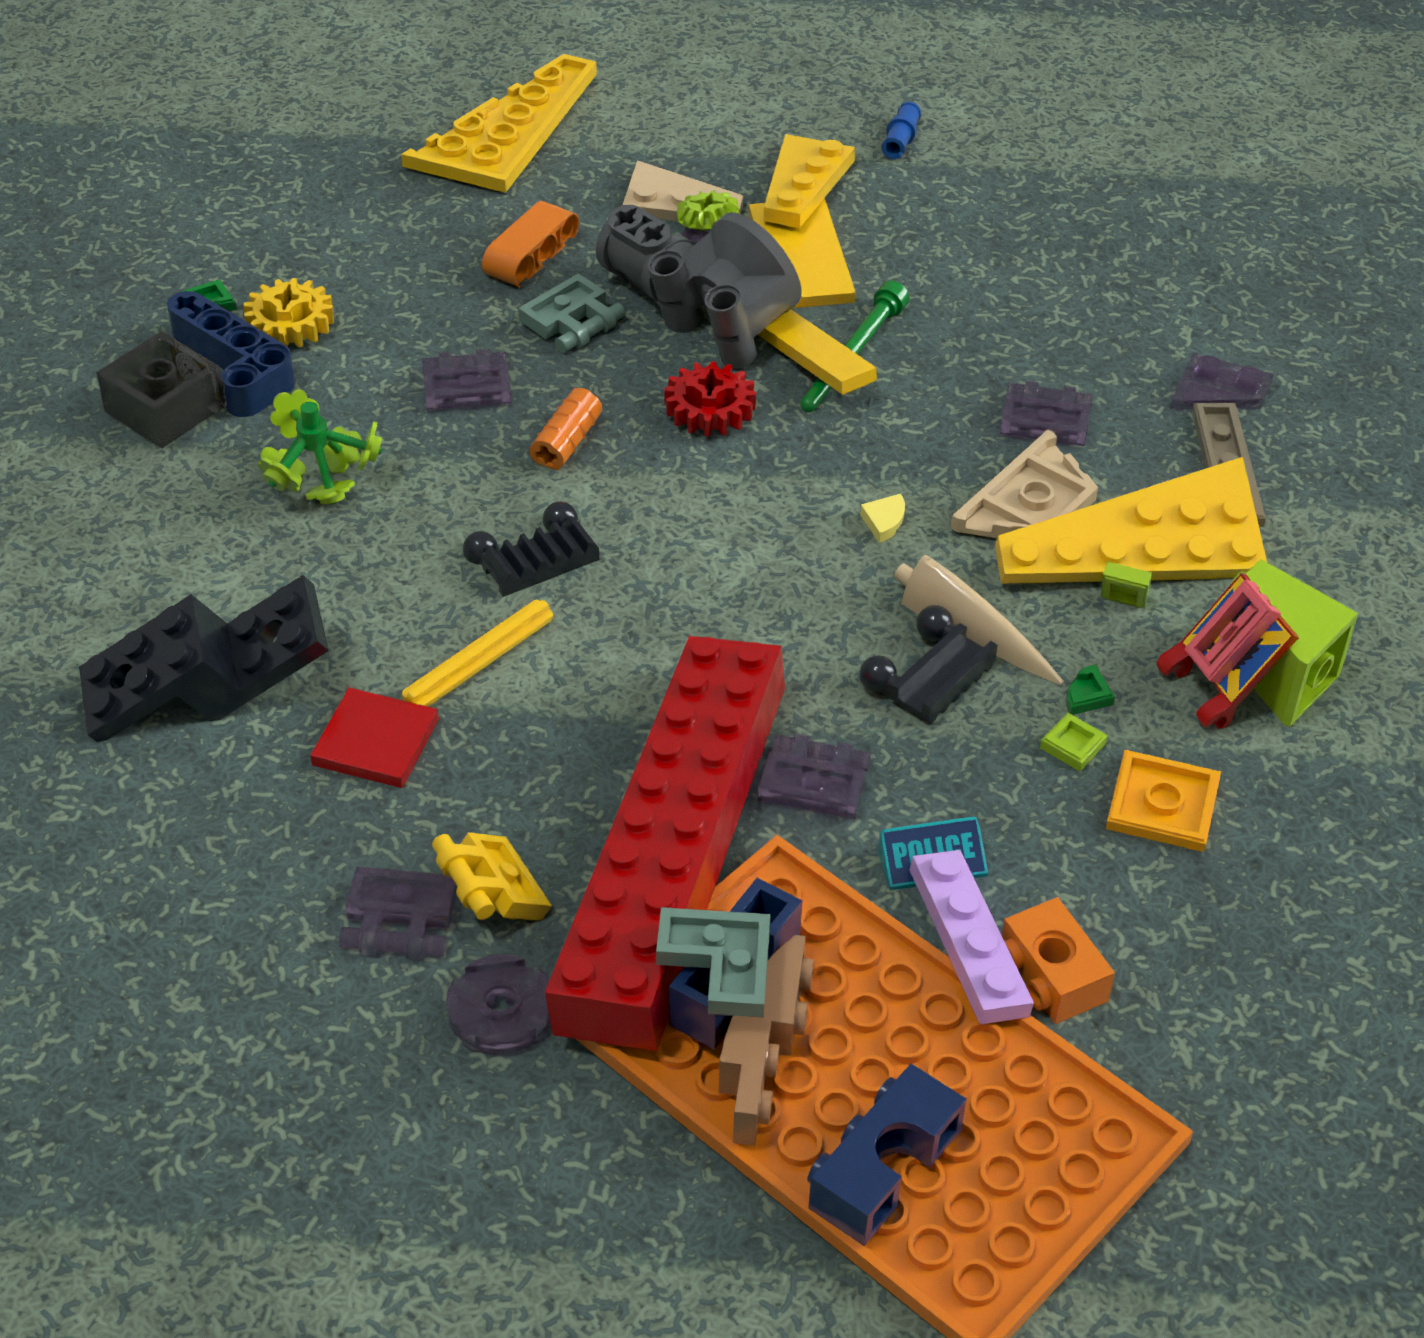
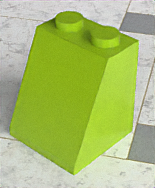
M1260 559L1247 573L1244 571L1239 572L1233 581L1240 573L1246 574L1251 581L1259 586L1260 592L1269 598L1271 605L1280 611L1282 618L1299 636V639L1254 688L1283 724L1290 727L1340 676L1359 613Z

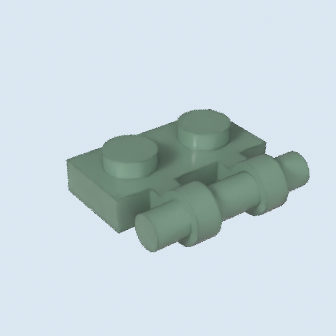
M579 273L518 308L519 321L546 340L557 333L562 334L555 339L556 348L561 353H565L574 347L580 349L589 343L590 337L600 331L607 333L616 327L617 321L625 317L626 312L620 303H615L610 307L605 306L606 291ZM585 316L589 318L587 321L583 323L578 322Z

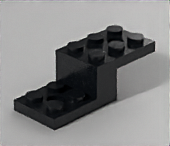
M302 575L288 585L279 588L274 594L249 610L242 612L229 623H226L190 594L177 604L166 608L160 615L143 626L129 632L123 639L106 650L92 656L86 663L79 666L87 735L96 742L106 741L176 696L209 721L221 720L328 652L329 649L314 584Z

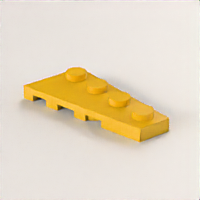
M785 134L764 204V221L801 228L854 163L855 147L843 145L837 140L820 141Z

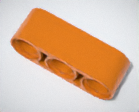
M545 201L537 202L487 247L482 260L483 272L488 276L520 288L521 285L519 284L525 278L530 279L544 266L542 263L547 258L552 259L566 246L563 243L570 237L575 238L579 228L578 215Z

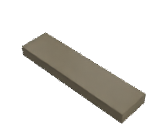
M1193 403L1192 415L1205 468L1243 457L1259 527H1264L1266 517L1236 404Z

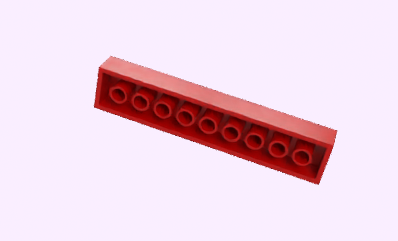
M688 637L545 990L554 1036L652 1051L658 1050L669 1019V986L684 968L683 966L656 965L661 907L707 910L785 690L782 646L712 637Z

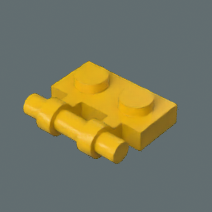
M468 832L461 844H454L448 834L439 835L433 840L432 847L437 854L436 863L445 876L452 877L457 885V897L465 908L473 910L478 919H487L496 910L503 918L540 921L552 907L507 837Z

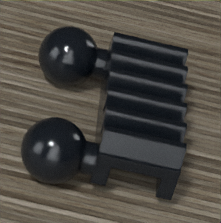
M563 501L550 504L543 513V525L549 531L548 533H544L539 527L535 530L533 538L530 540L523 533L519 536L517 544L512 546L508 539L503 541L500 551H498V543L494 536L485 531L471 533L463 543V554L466 560L474 564H481L486 574L490 573L499 585V592L503 597L600 560L599 547L578 522L576 510L572 505Z
M940 605L925 607L919 613L916 621L919 634L928 641L938 643L901 677L897 675L894 663L889 658L880 655L866 659L859 671L860 681L868 691L873 693L890 692L891 700L930 724L936 720L939 712L943 714L947 710L950 702L954 703L959 699L961 691L966 692L970 688L972 681L977 682L981 678L983 671L988 672L992 668L996 660L998 647L992 641L982 647L967 638V627L961 623L958 625L953 624L951 613Z

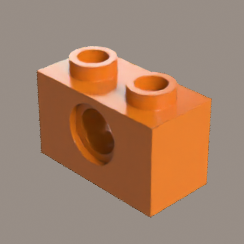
M1058 897L1004 919L1002 938L1023 981L1026 983V988L1034 1002L1033 1006L1039 1011L1045 1010L1054 1024L1109 1001L1115 972Z

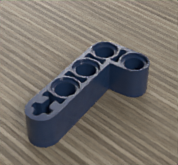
M184 291L174 294L168 299L167 308L173 338L223 369L221 380L226 408L230 414L237 417L253 416L271 405L276 395L282 392L289 393L294 388L295 379L291 352L286 345L199 293Z

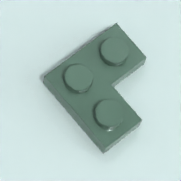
M661 907L656 965L711 968L708 1014L764 1018L770 914Z

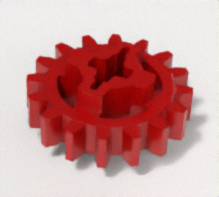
M711 361L709 366H705V368L698 362L694 363V370L692 371L680 368L679 377L670 376L668 378V386L664 388L667 417H674L675 426L688 424V433L691 434L697 429H703L704 435L710 436L712 430L718 429L722 435H727V427L729 426L740 430L742 429V420L751 421L752 411L756 410L754 381L746 380V372L744 371L732 373V365L730 364L720 369L715 361Z

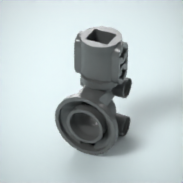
M623 205L614 209L609 214L608 220L604 223L597 238L595 247L596 258L601 267L616 275H624L631 285L659 302L665 325L670 330L684 333L695 329L701 319L698 308L703 304L707 308L721 362L725 366L728 364L732 365V369L744 368L755 360L757 351L753 338L779 315L789 312L801 299L800 280L785 251L763 227L739 213L730 212L724 214L713 224L711 231L695 244L682 235H673L669 225L635 205Z

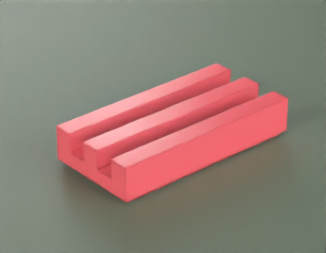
M1245 579L1185 647V651L1211 682L1220 684L1281 615L1276 607L1269 604L1271 602L1269 598L1259 592V586L1253 581ZM1249 601H1251L1252 603L1245 609V611L1238 617V619L1234 623L1231 622L1238 615V613L1245 607V605ZM1218 636H1220L1221 638L1216 642V644H1215V645L1209 650V652L1204 656L1203 653H1204V652L1209 648V646L1216 640V638H1217Z

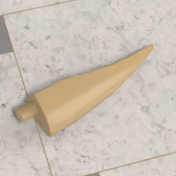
M924 555L914 569L905 563L898 567L894 578L906 586L902 605L918 615L927 606H943L951 613L953 624L958 625L961 623L967 627V638L982 647L990 641L997 644V657L1059 685L1064 682L1040 652L1013 624L964 581L932 557Z

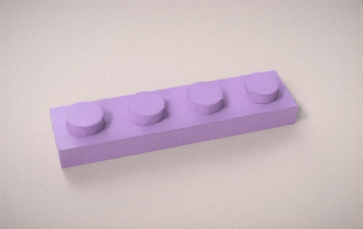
M961 850L913 856L910 873L979 1024L1030 1017L1034 1002Z

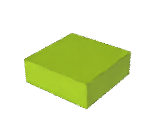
M1107 561L1103 573L1100 596L1140 608L1145 607L1149 596L1152 572Z
M1067 713L1041 739L1040 749L1081 771L1107 744L1108 735Z

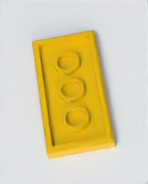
M825 198L801 228L764 221L765 203L749 204V218L763 227L778 242L798 274L802 295L799 303L793 308L855 303L856 292Z

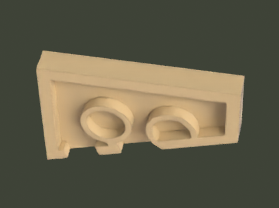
M637 160L623 205L638 206L658 219L678 221L677 204L685 201V197L688 195L695 196L700 191L710 193L715 190L718 194L727 192L731 197L738 200L739 214H741L743 208V195Z

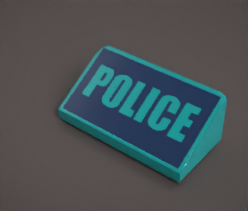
M976 817L881 830L879 834L878 855L890 891L917 887L910 873L912 857L917 855L961 850L973 877H988L982 836Z

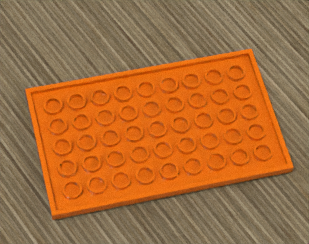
M776 835L715 886L707 908L710 911L729 912L758 877L802 900L800 935L806 936L804 958L814 959L811 990H800L799 995L800 1002H808L804 1035L794 1034L791 1056L779 1054L776 1078L765 1077L764 1090L773 1091L769 1125L758 1124L755 1146L733 1143L734 1109L737 1095L718 1093L719 1061L725 1037L714 1050L670 1026L668 1019L657 1051L580 1039L576 1040L946 1338H1011L1190 1144L1193 1131L1031 1015L1027 1018L979 1024L952 962L946 954L779 835ZM912 1063L967 1099L962 1130L931 1167L910 1155L902 1153L889 1154L880 1159L887 1167L902 1176L898 1207L868 1243L863 1246L808 1208L810 1183L807 1181V1177L819 1156L825 1152L831 1155L841 1144V1137L849 1122L858 1114L864 1117L874 1106V1099L883 1083L890 1077L897 1079L909 1064Z

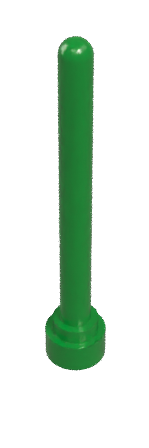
M889 280L880 286L874 294L873 310L844 346L858 355L886 318L899 315L909 303L910 296L907 289L899 282ZM818 378L800 402L802 410L805 412L814 411L832 387Z

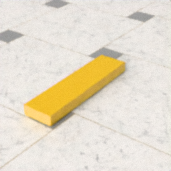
M793 310L779 315L757 334L842 395L877 380V369L874 365Z

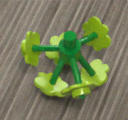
M301 389L294 390L291 395L282 392L276 395L273 400L275 411L271 413L270 421L275 426H279V431L284 437L296 438L288 450L280 449L277 451L272 447H265L260 453L261 460L257 463V466L264 473L262 478L269 486L279 491H284L287 488L292 492L298 493L302 482L301 476L305 474L306 466L297 458L303 449L314 451L324 485L310 488L308 493L305 494L306 499L316 498L320 501V504H335L345 498V492H348L351 487L355 486V482L352 479L332 481L330 471L336 474L343 473L347 470L349 463L354 464L359 459L358 470L363 471L367 461L375 463L378 454L382 453V447H380L382 437L375 435L377 422L374 421L368 430L366 441L362 440L358 432H347L342 426L335 427L332 431L328 430L327 421L319 415V405L314 399L307 398V394Z

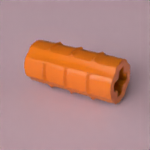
M574 388L564 399L563 403L557 407V411L551 419L547 420L546 426L537 434V438L529 447L532 459L539 465L558 471L570 455L575 452V448L585 438L591 426L595 425L596 419L602 412V404L599 398L587 389Z

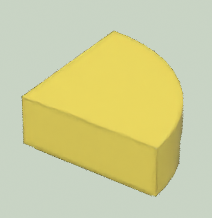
M901 494L861 504L860 515L879 543L890 539L896 534V530L902 524L905 514V502Z

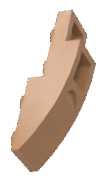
M794 935L767 961L764 1018L733 1016L727 1030L719 1061L718 1093L737 1095L734 1109L733 1143L755 1146L758 1124L769 1125L773 1091L764 1090L765 1077L776 1078L779 1054L791 1056L794 1034L804 1035L808 1002H800L799 995L800 990H811L814 959L804 958L806 936Z

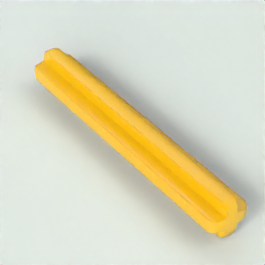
M533 600L405 688L401 694L403 701L428 707L550 623L553 619V613L549 608V604L545 600Z

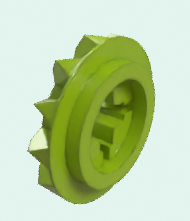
M715 190L710 193L700 191L695 196L688 195L685 197V201L677 204L678 222L685 227L699 231H710L713 224L726 213H739L738 200L731 197L727 192L718 194Z

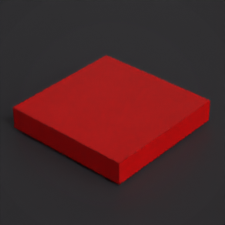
M349 687L310 755L312 766L403 788L439 720L438 709Z

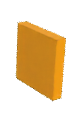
M1124 750L1106 829L1204 852L1221 771Z

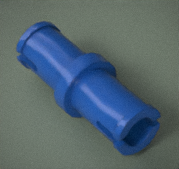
M902 103L897 115L890 120L886 128L887 137L881 145V150L887 158L900 159L902 153L904 154L907 144L913 141L917 133L916 124L921 117V109L916 103Z

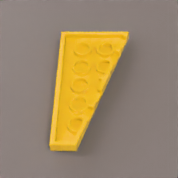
M562 54L534 72V79L524 85L515 83L507 88L508 95L498 100L493 97L453 122V129L441 136L434 133L426 138V146L418 151L410 148L402 153V167L506 193L597 75V62Z
M1243 457L998 535L995 543L1001 584L1102 582L1107 561L1152 572L1151 580L1235 578L1241 571L1247 573L1260 559L1267 562Z

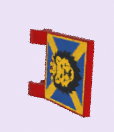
M1240 573L1184 639L1158 658L1156 665L1163 675L1169 676L1173 671L1178 678H1183L1189 674L1194 661L1185 651V647L1245 579L1250 580L1246 574ZM1249 601L1231 622L1234 623L1252 602ZM1281 615L1220 684L1212 682L1220 691V694L1205 702L1197 710L1196 716L1203 726L1210 727L1214 723L1218 729L1228 727L1238 705L1299 639V636ZM1218 636L1216 640L1209 646V648L1203 653L1204 656L1221 638L1220 636Z

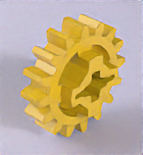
M292 278L290 282H282L280 279L275 280V286L271 288L262 284L260 285L261 293L251 292L249 294L250 302L243 304L246 322L286 346L289 343L295 342L299 348L303 347V340L306 339L317 342L318 333L328 334L329 324H334L331 295H326L323 286L313 289V281L310 280L300 285L297 282V278Z

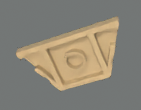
M1046 430L952 515L951 529L961 533L997 538L998 535L1090 506L1096 501L1098 486L1088 474L1083 473L1079 469V463L1071 453L1063 455L1056 446L1057 436L1052 431Z

